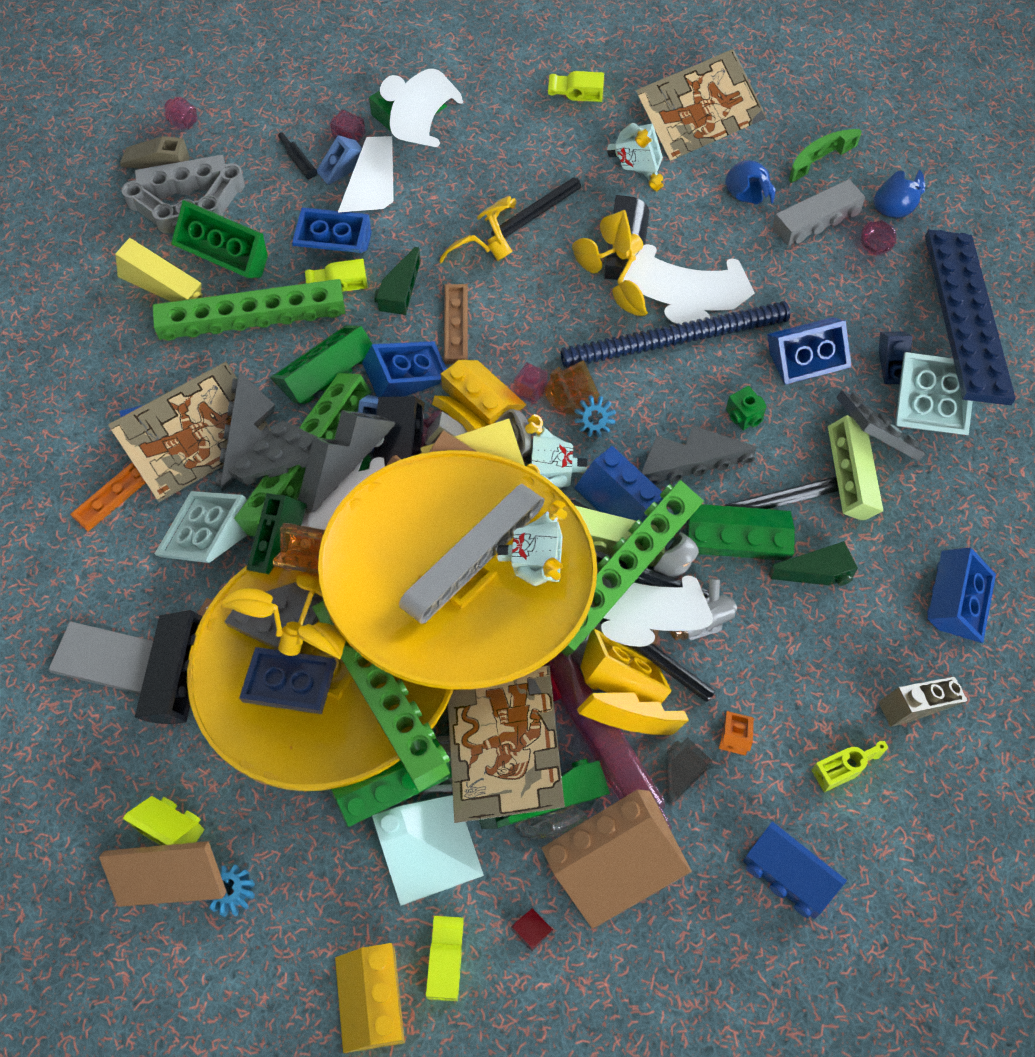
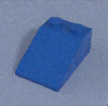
M434 341L372 344L362 362L377 397H405L442 384L441 373L447 369Z

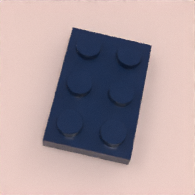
M255 647L239 699L243 703L322 714L337 662L334 658L301 653L295 656H288L279 650Z

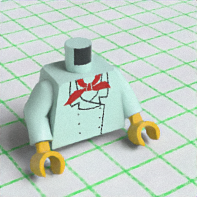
M631 123L620 132L616 144L608 145V156L619 157L622 168L625 170L643 173L649 180V186L657 192L664 186L661 182L663 181V176L657 174L663 157L653 124L638 126L635 123Z
M532 415L528 419L529 424L526 425L525 430L529 434L536 433V436H533L532 464L526 467L544 476L559 489L570 486L572 473L586 472L587 459L573 458V445L554 436L545 427H542L543 421L541 417Z
M553 499L549 503L548 511L523 528H517L514 531L513 545H498V561H511L515 575L533 586H538L547 581L559 582L561 576L560 568H563V564H561L563 536L557 518L564 520L567 517V512L562 509L566 504L559 499Z

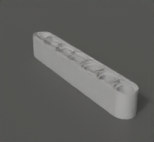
M524 484L518 485L404 593L399 602V607L420 624L427 622L497 554L498 545H506L514 537V531L517 528H523L538 514L544 504V498Z

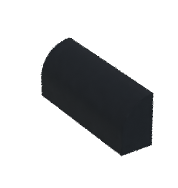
M616 195L613 214L625 210L631 234H637L642 239L643 246L646 245L650 213L648 206L638 198ZM608 244V250L612 249L613 244ZM616 252L608 255L604 279L618 280L628 259L619 258Z
M415 396L378 397L377 415L395 422V425L384 436L383 443L379 447H374L373 459L377 457L384 458L386 466L395 455L400 459H405L421 453L425 402Z
M192 610L159 615L135 718L158 724L187 722L190 709L187 688L189 653L191 645H194L195 633L203 616Z

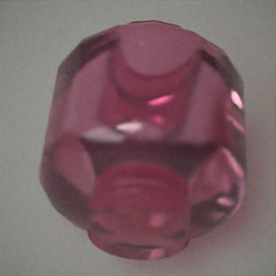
M182 97L169 99L164 106L166 120L180 130L189 129L197 121L198 116L195 106Z

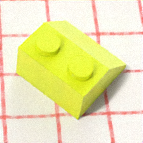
M151 796L127 812L123 817L137 832L160 846L197 842L205 830L199 824L201 820L199 817L187 810L184 814L175 810L178 805L165 797L160 801Z

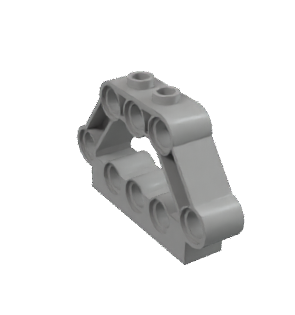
M223 155L135 170L136 180L125 183L121 191L130 210L138 211L157 225L160 232L172 233L175 231L183 200L175 205H170L159 199L168 198L175 193L188 195L194 190L200 189L207 191L205 196L197 201L184 200L223 216L224 211L236 194L244 189L245 181L240 166L234 163L226 164Z

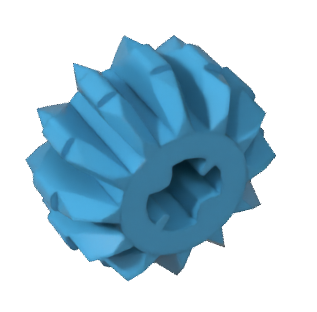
M591 395L589 396V405L584 400L580 401L584 410L575 409V413L582 416L575 418L574 421L575 423L584 422L579 427V431L582 432L588 427V437L592 436L593 430H596L597 437H601V428L607 433L610 432V428L606 423L615 424L616 421L608 416L615 415L616 411L614 409L607 410L611 406L610 401H607L603 406L601 405L603 396H599L597 403H594V398ZM597 410V414L602 413V416L598 417V422L588 419L592 415L591 411Z
M224 865L220 869L221 878L225 888L228 885L234 890L233 894L229 896L226 893L222 899L205 901L211 902L209 909L213 912L219 910V914L222 917H226L229 909L234 916H238L239 910L237 906L241 905L244 909H248L249 905L244 899L254 898L255 894L249 889L255 886V882L252 879H248L250 873L246 869L240 872L239 866L233 865L229 871Z

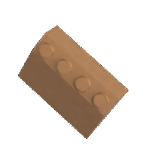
M647 790L632 792L542 847L553 874L592 929L692 872L654 797Z

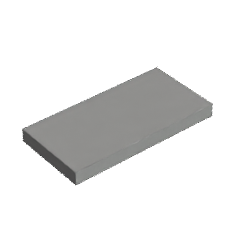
M69 622L48 670L54 674L140 694L153 641Z

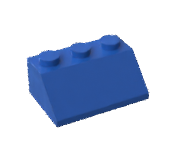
M301 208L292 245L362 253L368 250L372 233L369 214Z
M832 317L767 334L770 355L785 385L852 367L845 320Z
M613 446L592 462L574 487L597 511L635 521L639 519L642 522L647 517L644 514L645 510L654 501L658 504L663 499L659 496L662 491Z
M971 547L941 552L940 561L937 564L935 584L932 587L933 594L927 611V619L940 631L983 643L996 574Z
M774 822L770 823L743 860L747 865L745 867L752 876L757 879L763 877L771 884L769 888L780 898H785L786 896L795 903L794 909L805 918L811 916L813 919H816L847 881Z

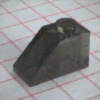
M688 737L682 743L676 741L666 752L668 754L666 760V802L670 806L709 769L712 760Z

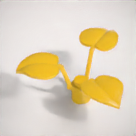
M511 196L504 197L477 216L479 220L484 215H487L484 220H489L495 233L493 237L487 240L488 246L475 235H468L451 244L445 250L439 262L442 263L446 255L453 249L471 241L477 242L487 253L491 251L497 261L513 252L501 233L497 217L502 210L514 208L516 206V199H511Z
M622 210L615 214L607 215L600 222L601 234L607 243L613 244L612 249L599 253L598 246L594 241L588 238H581L572 244V250L578 263L592 274L598 273L602 269L600 258H604L614 252L617 253L619 258L628 259L625 268L618 278V285L612 290L613 297L617 305L625 311L637 316H645L648 312L640 288L630 280L623 281L632 262L636 260L635 254L642 250L643 241L637 234H631L626 211Z
M302 572L297 576V585L310 592L308 593L299 621L288 622L283 628L281 626L278 606L272 603L273 597L264 591L243 588L230 593L222 601L221 608H230L253 617L264 618L274 613L277 628L276 636L280 637L278 650L285 655H298L303 641L339 660L342 657L346 640L339 633L336 626L323 622L302 626L314 594L322 596L318 572Z

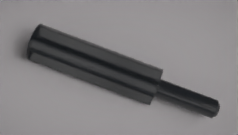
M280 132L278 137L285 145L286 153L306 179L309 180L317 176V170L296 143H291L285 134Z

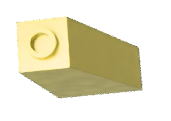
M129 238L117 251L116 264L119 278L170 302L202 298L201 282L133 239Z
M510 419L455 436V438L477 452L501 456L524 465ZM435 443L421 447L422 453L420 454L429 453Z

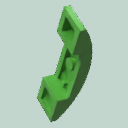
M860 129L837 131L812 142L794 161L789 182L793 183L807 175L811 163L836 150L842 155L858 146L862 131Z

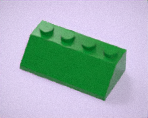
M186 200L182 201L171 242L172 245L246 278H260L263 275L268 258L263 233Z
M345 325L276 372L270 379L293 403L306 404L315 397L313 394L320 389L321 391L326 390L338 373L349 374L353 371V366L357 363L362 364L372 342L362 326Z
M701 504L687 520L686 536L696 543L699 551L698 554L781 561L791 559L794 555L795 527L791 511Z
M436 738L432 740L436 748L440 746ZM420 749L415 755H422L427 749ZM401 760L366 780L330 789L347 828L420 793ZM447 762L446 765L449 769L450 774L438 780L437 782H435L434 784L430 785L422 791H425L449 778H452V771L449 762Z

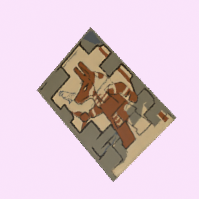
M734 49L636 90L670 161L767 118Z
M227 362L216 366L108 424L158 502L224 466V463L220 462L221 449L227 448L228 440L223 439L226 424L231 425L232 416H227L229 401L234 402L236 393H231L233 378L237 379ZM266 421L258 427L265 436L271 431Z

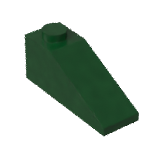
M414 247L384 277L380 289H376L374 300L375 303H378L380 312L407 314L421 262L419 247Z
M266 494L246 570L270 574L299 532L306 503L285 495Z
M843 541L773 564L769 577L773 580L827 586L837 583L839 586H843L853 580L858 566L846 543Z

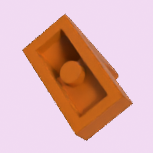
M726 711L719 749L746 756L747 751L751 750L753 743L754 718Z

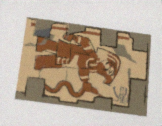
M550 666L540 667L521 678L491 687L454 689L448 702L454 823L564 808Z

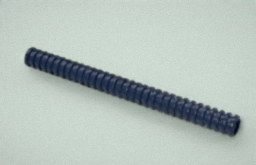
M781 301L780 304L776 302L773 306L772 304H767L766 307L762 305L759 309L758 307H753L752 310L747 308L745 312L744 310H739L738 313L733 311L731 314L725 313L724 316L719 314L717 317L711 316L710 319L705 317L703 320L697 319L696 322L694 320H691L689 323L683 322L682 325L676 323L675 326L669 325L668 328L662 326L661 329L655 328L654 331L648 329L647 332L640 331V334L634 332L633 335L626 334V337L620 335L618 338L612 337L611 340L605 338L603 342L602 340H598L597 343L591 341L589 345L583 343V346L577 344L574 348L573 346H569L568 349L563 347L560 351L563 366L568 369L571 365L572 367H576L577 364L582 366L585 362L587 364H591V361L596 363L599 359L601 361H605L606 358L610 360L613 356L615 358H619L620 355L624 357L627 356V353L633 355L634 352L641 353V350L647 352L648 349L655 350L656 347L658 349H662L663 346L667 348L670 344L672 346H676L677 343L681 345L684 341L686 343H690L691 340L695 342L698 338L700 340H704L705 337L709 339L712 335L714 337H718L719 334L723 336L726 332L728 334H732L733 331L737 333L740 329L742 331H746L747 328L751 330L754 326L756 328H760L761 325L765 327L768 323L770 325H774L775 322L779 324L782 320L788 322L790 308L785 301Z

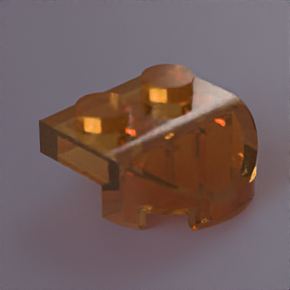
M584 360L563 371L558 367L550 374L551 378L547 386H545V395L550 404L561 413L577 415L575 413L576 408L584 410L580 401L584 400L589 405V396L591 395L594 398V403H597L600 394Z

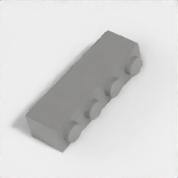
M848 179L777 213L772 228L787 245L795 242L797 244L801 243L807 236L813 233L815 235L820 234L826 227L830 225L836 226L846 217L857 216L862 210L865 196Z

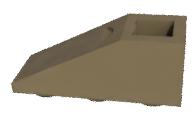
M161 136L126 147L120 165L121 167L144 169L189 161L190 156L184 138Z
M950 677L898 687L878 701L890 727L912 722L965 703L968 700L956 678Z

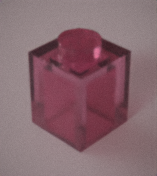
M343 109L330 122L332 137L335 139L339 135L359 142L366 133L364 119Z
M526 362L514 379V393L535 405L547 388L548 372Z

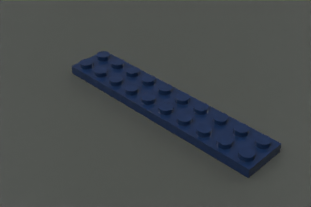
M928 229L925 240L962 399L1012 406L1016 397L973 237L966 233Z

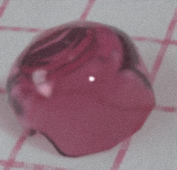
M883 220L877 222L869 221L862 229L861 244L869 254L883 255L893 249L897 234L893 226Z

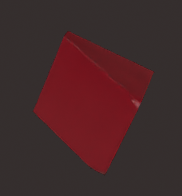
M533 908L511 926V930L531 951L553 931Z

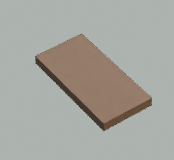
M209 841L103 851L99 856L118 907L222 899L227 893Z

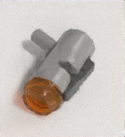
M709 579V595L705 598L713 616L712 623L708 627L698 630L669 631L674 640H694L720 632L723 623L735 618L737 606L733 598L727 597L725 594L719 596L720 579Z

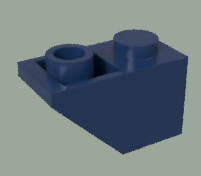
M904 331L880 332L879 357L884 384H900L904 353H911L912 335Z

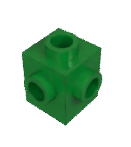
M747 386L729 396L726 411L729 413L732 422L738 424L742 430H745L749 427H756L763 421L767 406L763 398L757 396L752 388Z

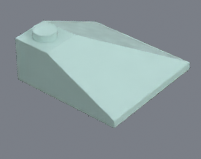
M905 352L895 426L969 435L973 401L962 399L953 358Z
M191 491L157 548L155 555L163 558L210 563L247 536L234 519L247 499L243 495Z
M453 795L398 806L372 816L400 906L484 876L466 822L454 823Z

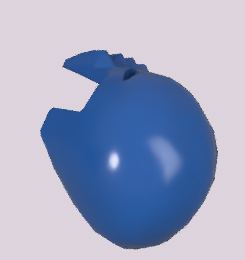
M744 160L735 164L728 172L725 184L728 191L741 202L759 204L763 201L764 193L765 198L769 195L771 204L773 203L776 189L770 182L768 170L756 161Z
M918 170L914 181L906 180L904 171L894 173L875 194L873 202L876 210L884 216L891 218H902L911 214L919 205L921 194L925 192L923 173L921 170Z

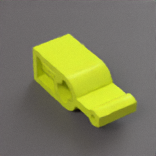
M573 71L568 76L550 74L548 94L551 96L555 94L566 95L573 101L602 102L604 73Z
M363 259L333 262L326 265L325 269H309L305 271L306 283L340 279L343 292L368 288Z
M879 741L873 748L866 751L858 747H850L817 762L811 771L823 792H827L859 776L866 768L868 761L879 759L888 749L885 741ZM848 759L854 760L857 765L855 767L850 766L847 762Z
M434 916L426 997L429 1000L458 1001L464 918Z

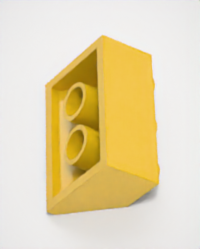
M458 360L441 373L442 389L452 398L468 407L487 425L494 424L509 409L520 411L526 406L525 402L478 360Z
M595 628L590 632L580 666L585 678L584 681L590 688L594 690L599 688L607 693H635L639 702L663 703L671 693V689L657 665L638 651L610 640Z
M393 944L363 947L335 957L343 1053L405 1043L396 954Z

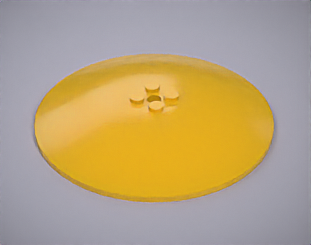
M447 450L414 455L396 461L371 474L349 492L335 509L323 534L319 550L318 573L323 601L331 620L349 645L366 660L393 676L415 684L442 689H477L521 678L555 658L571 642L584 623L592 605L597 580V560L593 539L580 512L571 500L547 478L518 462L501 456L475 451ZM524 484L544 498L541 510L528 524L544 515L548 511V505L553 499H559L566 504L562 509L567 512V517L564 520L557 518L563 536L561 553L563 568H560L561 576L559 582L547 581L538 586H533L515 575L511 561H498L496 554L427 622L420 624L399 607V602L404 593L518 485ZM513 538L506 545H513Z
M311 537L291 542L270 574L246 570L247 566H245L229 580L208 606L198 625L194 645H191L187 668V688L194 718L210 746L224 761L251 779L269 786L297 791H321L355 784L381 773L400 761L399 756L342 659L339 660L307 642H304L301 646V654L334 658L337 662L322 714L243 703L239 699L255 647L273 648L228 627L225 620L233 609L221 608L222 601L230 593L239 589L253 588L266 592L296 582L297 576L302 572H318L321 544L314 543ZM367 663L364 667H368L372 663ZM393 676L396 681L401 679L396 676ZM401 679L409 692L405 696L410 703L414 700L422 713V716L419 717L422 725L428 722L432 729L446 709L454 689L433 688ZM382 683V684L378 685L376 688H381V687H383L386 683ZM399 704L391 706L389 710L396 709ZM412 726L404 728L402 733L410 731Z

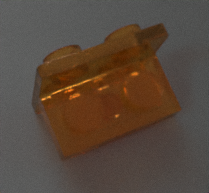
M284 523L280 527L281 552L273 559V566L287 571L296 570L307 572L314 576L319 575V550L325 530Z

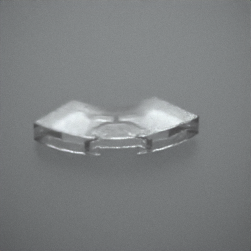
M571 805L557 812L521 821L514 827L517 834L523 838L546 839L565 834L588 820L585 812Z

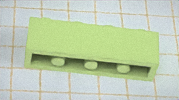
M846 415L828 426L843 514L858 520H867L883 512L869 434L864 432L852 417Z
M575 506L589 529L596 551L613 556L615 553L612 549L622 537L627 540L631 535L628 530L636 522L635 520ZM651 525L655 532H659L655 525ZM635 542L636 547L643 551L642 545ZM665 547L648 566L655 567L665 553Z

